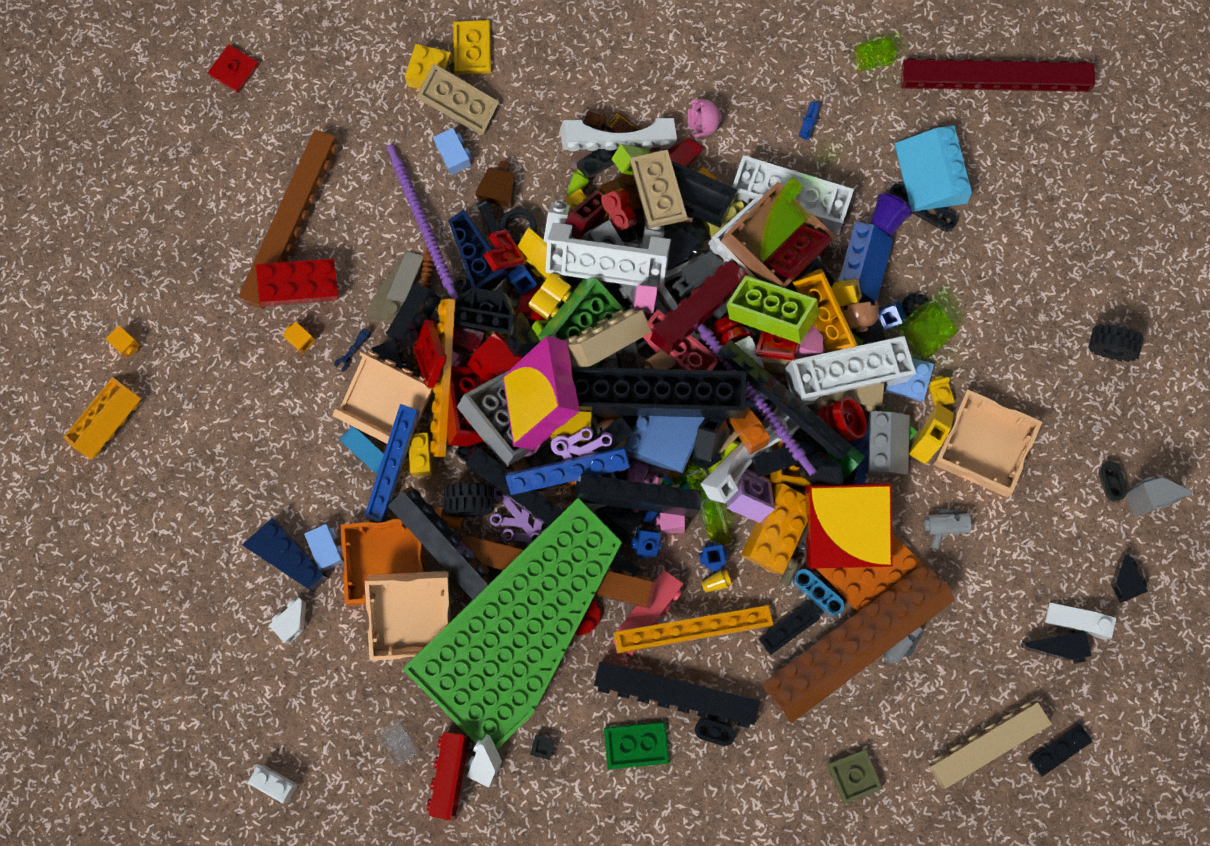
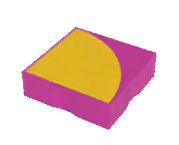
M546 336L503 376L512 441L515 447L534 450L550 437L558 427L564 425L580 411L576 388L572 378L568 344L565 340Z

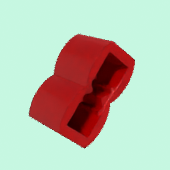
M624 189L614 190L601 197L602 205L609 214V221L616 232L636 225V215L629 206V198Z

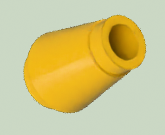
M727 569L719 570L704 581H701L705 593L726 589L733 584Z

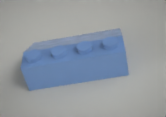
M639 416L632 429L634 433L629 436L625 444L626 453L634 460L683 473L695 446L698 427L705 417Z

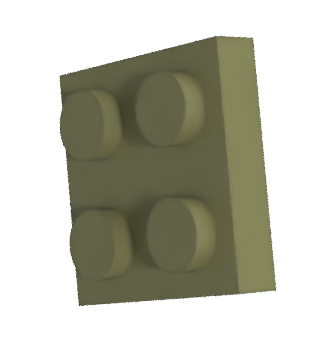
M866 749L827 764L843 804L883 789Z

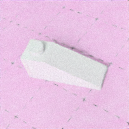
M1049 603L1045 623L1076 632L1086 631L1087 635L1103 640L1112 638L1116 622L1115 617L1055 603Z

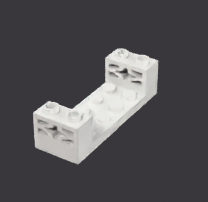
M743 155L732 185L733 188L738 190L733 202L742 200L743 204L747 206L750 199H755L760 193L764 196L777 182H780L800 202L806 211L817 219L822 220L823 224L832 233L840 234L854 189Z
M563 201L551 202L543 242L547 243L553 222L565 223L569 215L570 205H566ZM645 221L642 241H638L637 238L631 242L623 243L628 247L648 249L651 236L663 238L665 225L649 229L647 221ZM589 232L585 233L579 240L588 241ZM604 241V242H603V243H607V244H612V243L609 242V241Z
M553 222L547 239L546 273L585 279L596 277L599 281L633 286H652L663 290L671 239L651 236L648 249L572 239V225Z
M905 336L796 359L795 361L792 360L784 369L790 392L805 405L814 403L820 396L887 382L888 386L906 383L916 374Z

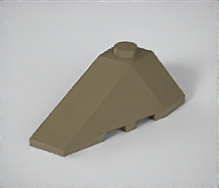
M405 252L372 298L366 318L389 324L393 322L414 284L417 283L423 263V255Z

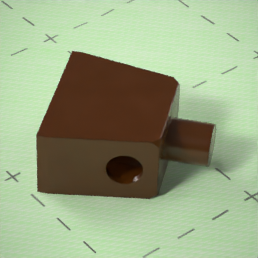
M500 161L498 169L491 167L487 169L475 192L477 200H486L487 203L512 209L516 180L514 174L509 172L510 163Z

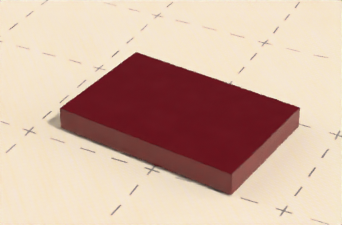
M801 224L763 264L770 271L774 269L775 273L794 280L832 239L828 234Z

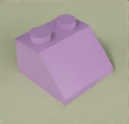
M746 469L738 481V491L727 501V509L761 523L775 509L771 480L764 476L758 478L757 473Z

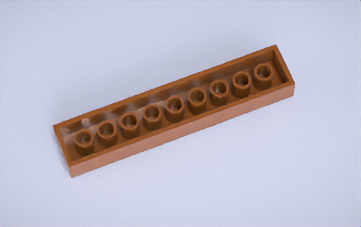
M923 563L761 685L787 720L793 723L954 602L955 599L950 587Z

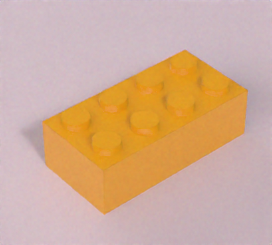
M773 484L772 492L775 509L761 523H755L740 556L773 574L783 575L808 522L806 496L785 484Z

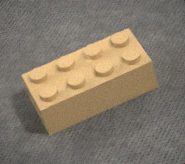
M629 309L625 312L623 310L617 311L612 314L611 319L600 320L596 323V327H588L581 331V335L567 338L571 367L592 366L651 333L643 310L634 311V309Z

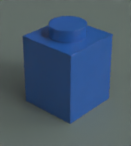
M521 264L507 274L521 296L537 286L535 279L524 264Z
M900 300L879 309V318L884 330L902 324L907 318Z

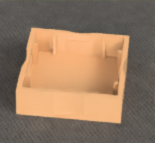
M967 389L953 417L951 430L940 447L933 465L1000 495L1009 497L1014 491L1023 469L1025 457L1033 446L1042 421L1017 410L1005 408L995 401Z
M449 572L367 575L365 579L366 610L369 616L368 642L370 661L415 657L451 622Z

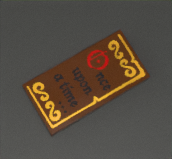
M618 112L614 114L605 126L612 133H629L642 130Z

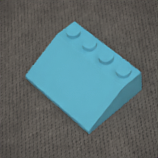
M955 126L935 128L894 144L908 203L911 206L912 212L968 203L972 191Z

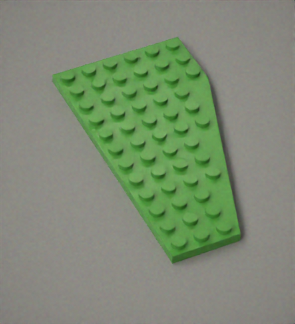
M577 498L439 632L403 670L475 743L478 740L482 741L487 734L491 736L496 749H498L533 715L622 541L581 499Z

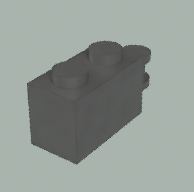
M712 250L707 254L702 253L694 263H688L681 269V276L673 284L672 288L680 292V297H684L697 286L700 288L709 275L713 276L718 267L724 263Z

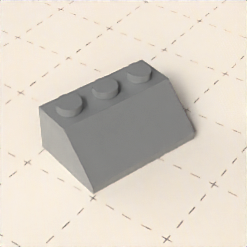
M870 412L867 473L908 475L910 415L895 412Z
M1152 476L1130 487L1131 491L1127 493L1126 498L1134 517L1173 505L1192 493L1189 489L1164 477L1155 479Z

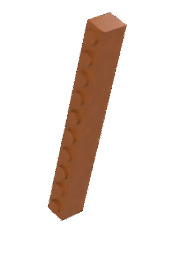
M314 129L238 295L242 302L264 310L265 307L259 306L256 264L287 262L288 255L294 250L293 243L296 237L298 238L301 234L303 221L308 219L309 208L316 201L317 190L324 183V175L331 168V159L339 150V143L335 136Z
M472 533L469 536L462 535L461 538L462 542L473 550L481 563L490 569L501 572L524 551L518 549L516 544L507 542L506 545H502L496 539L488 538V541L482 540L481 536ZM608 568L595 593L596 596L650 609L656 585L651 582V578L641 575L639 578L632 577V573L620 571L619 574L612 572V568Z

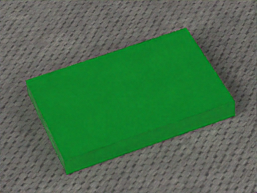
M665 722L604 728L608 770L669 764Z

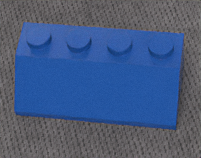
M855 222L839 281L857 278L862 294L859 302H871L873 304L874 301L878 300L893 239L874 224Z

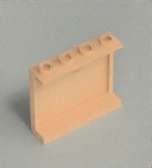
M373 351L360 352V355L363 356L340 408L335 409L332 416L387 444L400 404L420 410L415 426L416 429L433 388L426 387L423 376L418 378L412 375L413 371L404 367L400 369L396 367L395 362L389 359L384 361L378 358L379 354Z

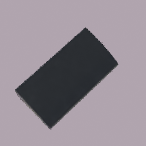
M671 161L686 213L720 228L738 190Z

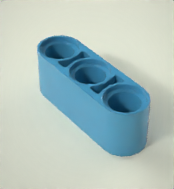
M351 426L339 440L378 475L384 454L360 431Z
M806 569L799 570L793 579L794 585L830 616H838L843 611L844 601L814 574ZM806 575L808 583L801 584L798 581V576ZM815 588L823 590L824 596L822 598L815 597L813 593ZM832 601L839 604V611H832L829 608V603Z

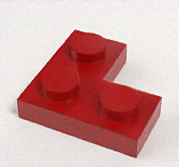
M507 229L490 234L489 239L496 249L487 251L484 257L493 271L524 263L526 259Z

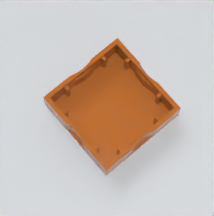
M392 519L381 523L341 524L342 554L345 563L343 575L345 605L349 607L366 605L365 579L367 575L427 572L424 545L400 519Z

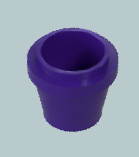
M886 192L879 194L876 198L877 203L869 224L876 225L888 236L892 237L902 223L912 215L911 206L893 194Z

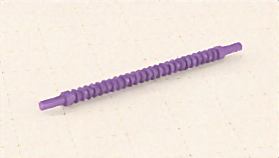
M390 144L387 146V149L392 159L393 169H395L398 180L401 182L400 185L410 204V208H412L413 216L416 217L415 221H417L419 230H421L423 239H425L427 248H429L428 251L431 253L432 261L435 262L436 270L439 271L438 275H440L443 287L447 288L450 298L456 300L458 295L454 288L455 282L451 277V273H448L449 269L447 264H445V259H443L444 256L441 254V250H439L438 242L435 241L436 238L432 228H430L428 219H426L424 210H422L423 207L420 205V201H418L419 198L413 188V184H411L409 175H407L408 172L403 160L399 158L394 145Z
M702 324L697 328L701 333L700 337L703 341H707L706 345H710L709 349H713V354H717L723 345H719L720 341H716L717 337H713L711 329H707ZM718 354L716 355V358H720V363H724L723 367H727L726 371H736ZM748 381L747 398H751L750 402L755 403L754 407H758L757 411L762 412L761 416H765L764 420L769 421L768 425H772L771 429H775V434H779L778 438H782V443H786L785 448H789V452L793 453L792 457L801 463L810 476L814 475L817 470L805 456L806 452L799 448V444H795L796 440H792V435H788L789 430H785V426L781 425L782 421H778V417L774 416L775 412H771V407H767L768 403H764V398H760L761 394H757V390H754V386L750 385Z

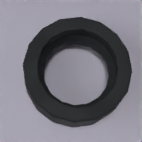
M522 208L512 209L502 217L500 223L501 230L507 229L508 231V225L511 220L524 218L529 222L530 229L537 234L536 220L528 210ZM510 235L516 243V245L518 246L522 237H513L512 235Z

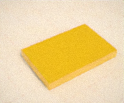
M490 20L453 22L454 74L491 73Z

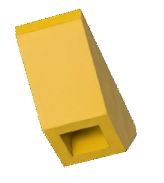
M936 403L912 445L909 455L926 464L939 450L952 427L954 413Z

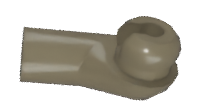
M791 557L781 578V584L790 585L799 567L797 559Z

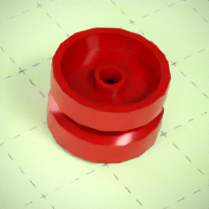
M729 316L718 320L710 328L713 332V337H717L716 341H720L719 345L724 346L730 340L736 343L748 336L752 338L756 345L753 333L744 324L729 319Z
M844 397L836 402L822 406L819 410L818 417L848 443L865 436L867 432L866 416L860 404L854 398Z

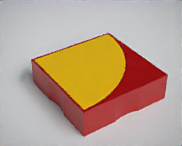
M887 482L856 483L853 485L805 484L806 515L808 519L806 559L807 566L810 569L893 567L892 484Z

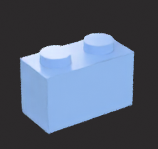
M451 128L433 137L435 145L451 175L471 166L469 159L472 156L468 148H463L462 143L464 141L460 133L456 134L454 129Z
M324 524L304 534L320 571L325 572L344 563L342 546H338L335 540L338 538L334 527L330 528V526Z

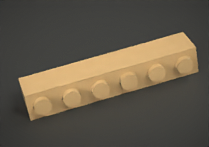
M1030 701L1019 707L1020 712L1015 715L1011 712L1002 717L1003 722L996 725L994 722L985 727L984 730L986 732L980 736L976 733L967 738V744L962 747L960 744H957L949 749L950 754L943 757L941 754L932 759L933 764L928 767L941 788H948L1052 725L1039 703L1031 704Z

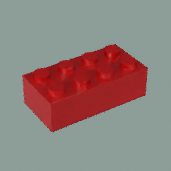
M334 259L256 264L260 307L337 301L338 299Z

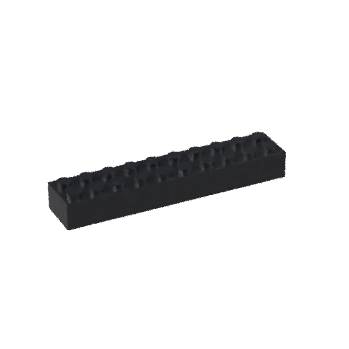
M571 367L579 410L582 412H592L593 415L746 419L748 382L746 371Z

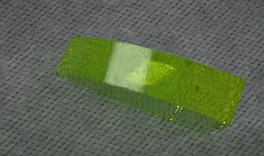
M794 177L782 188L767 214L760 240L759 260L762 263L806 221V218L790 203L804 189Z
M692 462L685 471L684 477L689 489L702 491L701 510L698 514L710 543L717 542L718 545L722 546L731 543L732 540L720 503L710 500L701 486V483L707 478L706 471Z

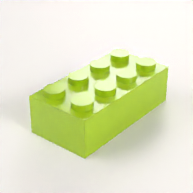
M746 275L726 304L729 319L799 344L802 343L819 315L817 299Z

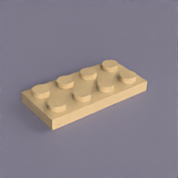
M436 64L432 65L416 96L419 100L480 135L484 133L499 101Z
M668 149L630 158L648 228L651 229L687 220Z

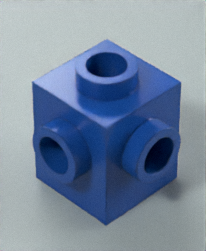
M637 528L636 536L632 538L631 548L638 554L639 558L650 559V556L657 557V552H660L662 545L660 540L661 533L656 530Z
M717 542L705 543L706 547L702 548L703 552L699 553L701 565L705 564V568H710V571L721 570L722 565H726L725 561L729 560L727 548L723 549V546L718 545ZM712 552H715L718 557L716 560L710 559V554Z

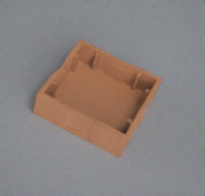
M777 182L758 201L756 206L724 235L721 242L762 281L786 288L793 280L775 273L774 269L770 271L763 262L801 224L828 234L831 239L835 235L820 220L806 211L800 202L780 182Z

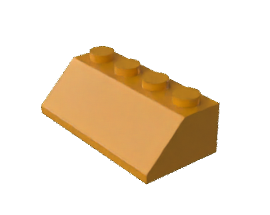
M818 269L806 273L794 281L793 284L797 293L817 299L819 315L813 325L823 336L825 352L855 347L857 343L823 270Z
M112 377L63 438L73 448L92 460L100 454L102 446L113 438L115 430L126 422L128 414L138 407L141 398Z

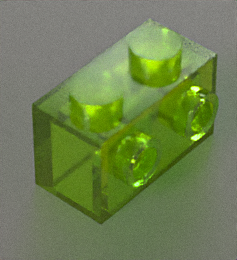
M892 37L855 45L853 52L858 72L894 64L897 55Z

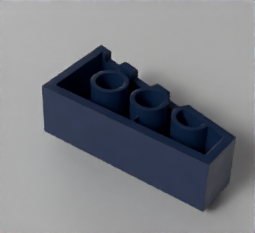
M464 209L448 220L471 287L489 290L508 277L506 269L493 271L484 255L492 249Z
M273 518L242 544L313 592L328 579L281 524Z

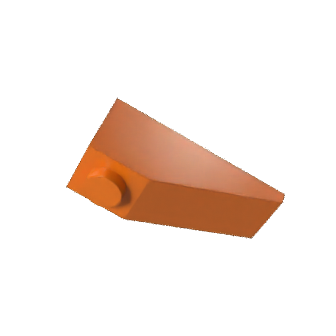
M747 405L746 419L728 418L750 455L768 446L770 436L760 420Z

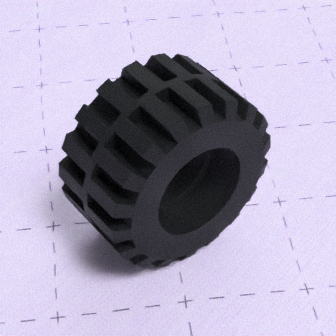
M455 483L444 487V513L451 516L473 517L484 516L494 512L493 486L485 483Z

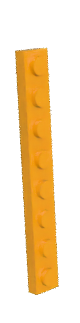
M454 299L441 300L438 306L440 318L437 331L439 340L442 342L443 351L447 356V361L441 369L440 379L433 388L435 400L432 403L434 416L431 422L432 441L429 445L431 457H446L455 311Z
M769 605L616 631L613 633L618 654L773 626Z

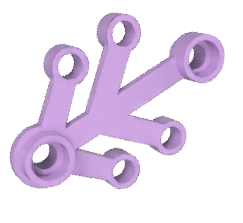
M585 426L581 431L569 437L564 435L556 436L551 442V449L555 454L562 455L564 460L573 458L571 453L579 457L598 453L593 450L602 445H611L613 437L610 433L605 432L601 437L581 447L573 445L582 439H591L593 430ZM583 431H589L590 435H583ZM609 437L610 441L604 442L602 438ZM559 443L564 444L565 448L560 449L557 445Z
M494 488V499L503 502L514 518L493 514L490 517L491 524L496 527L500 525L522 527L527 534L513 533L512 530L506 529L502 532V538L506 542H511L512 540L527 542L529 546L533 542V536H539L542 533V523L535 518L534 528H532L528 523L529 513L524 509L520 512L505 495L498 496V490ZM499 517L500 521L493 523V518ZM507 532H510L512 534L511 538L509 539L505 538V534Z

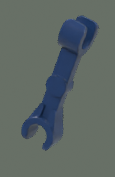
M363 328L359 332L355 340L356 342L349 348L344 358H339L335 361V367H338L339 363L344 362L341 371L344 372L348 369L349 359L357 352L359 346L370 338L371 333Z

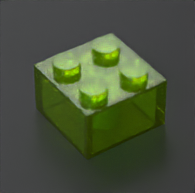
M926 301L898 326L922 357H931L959 332L936 301Z

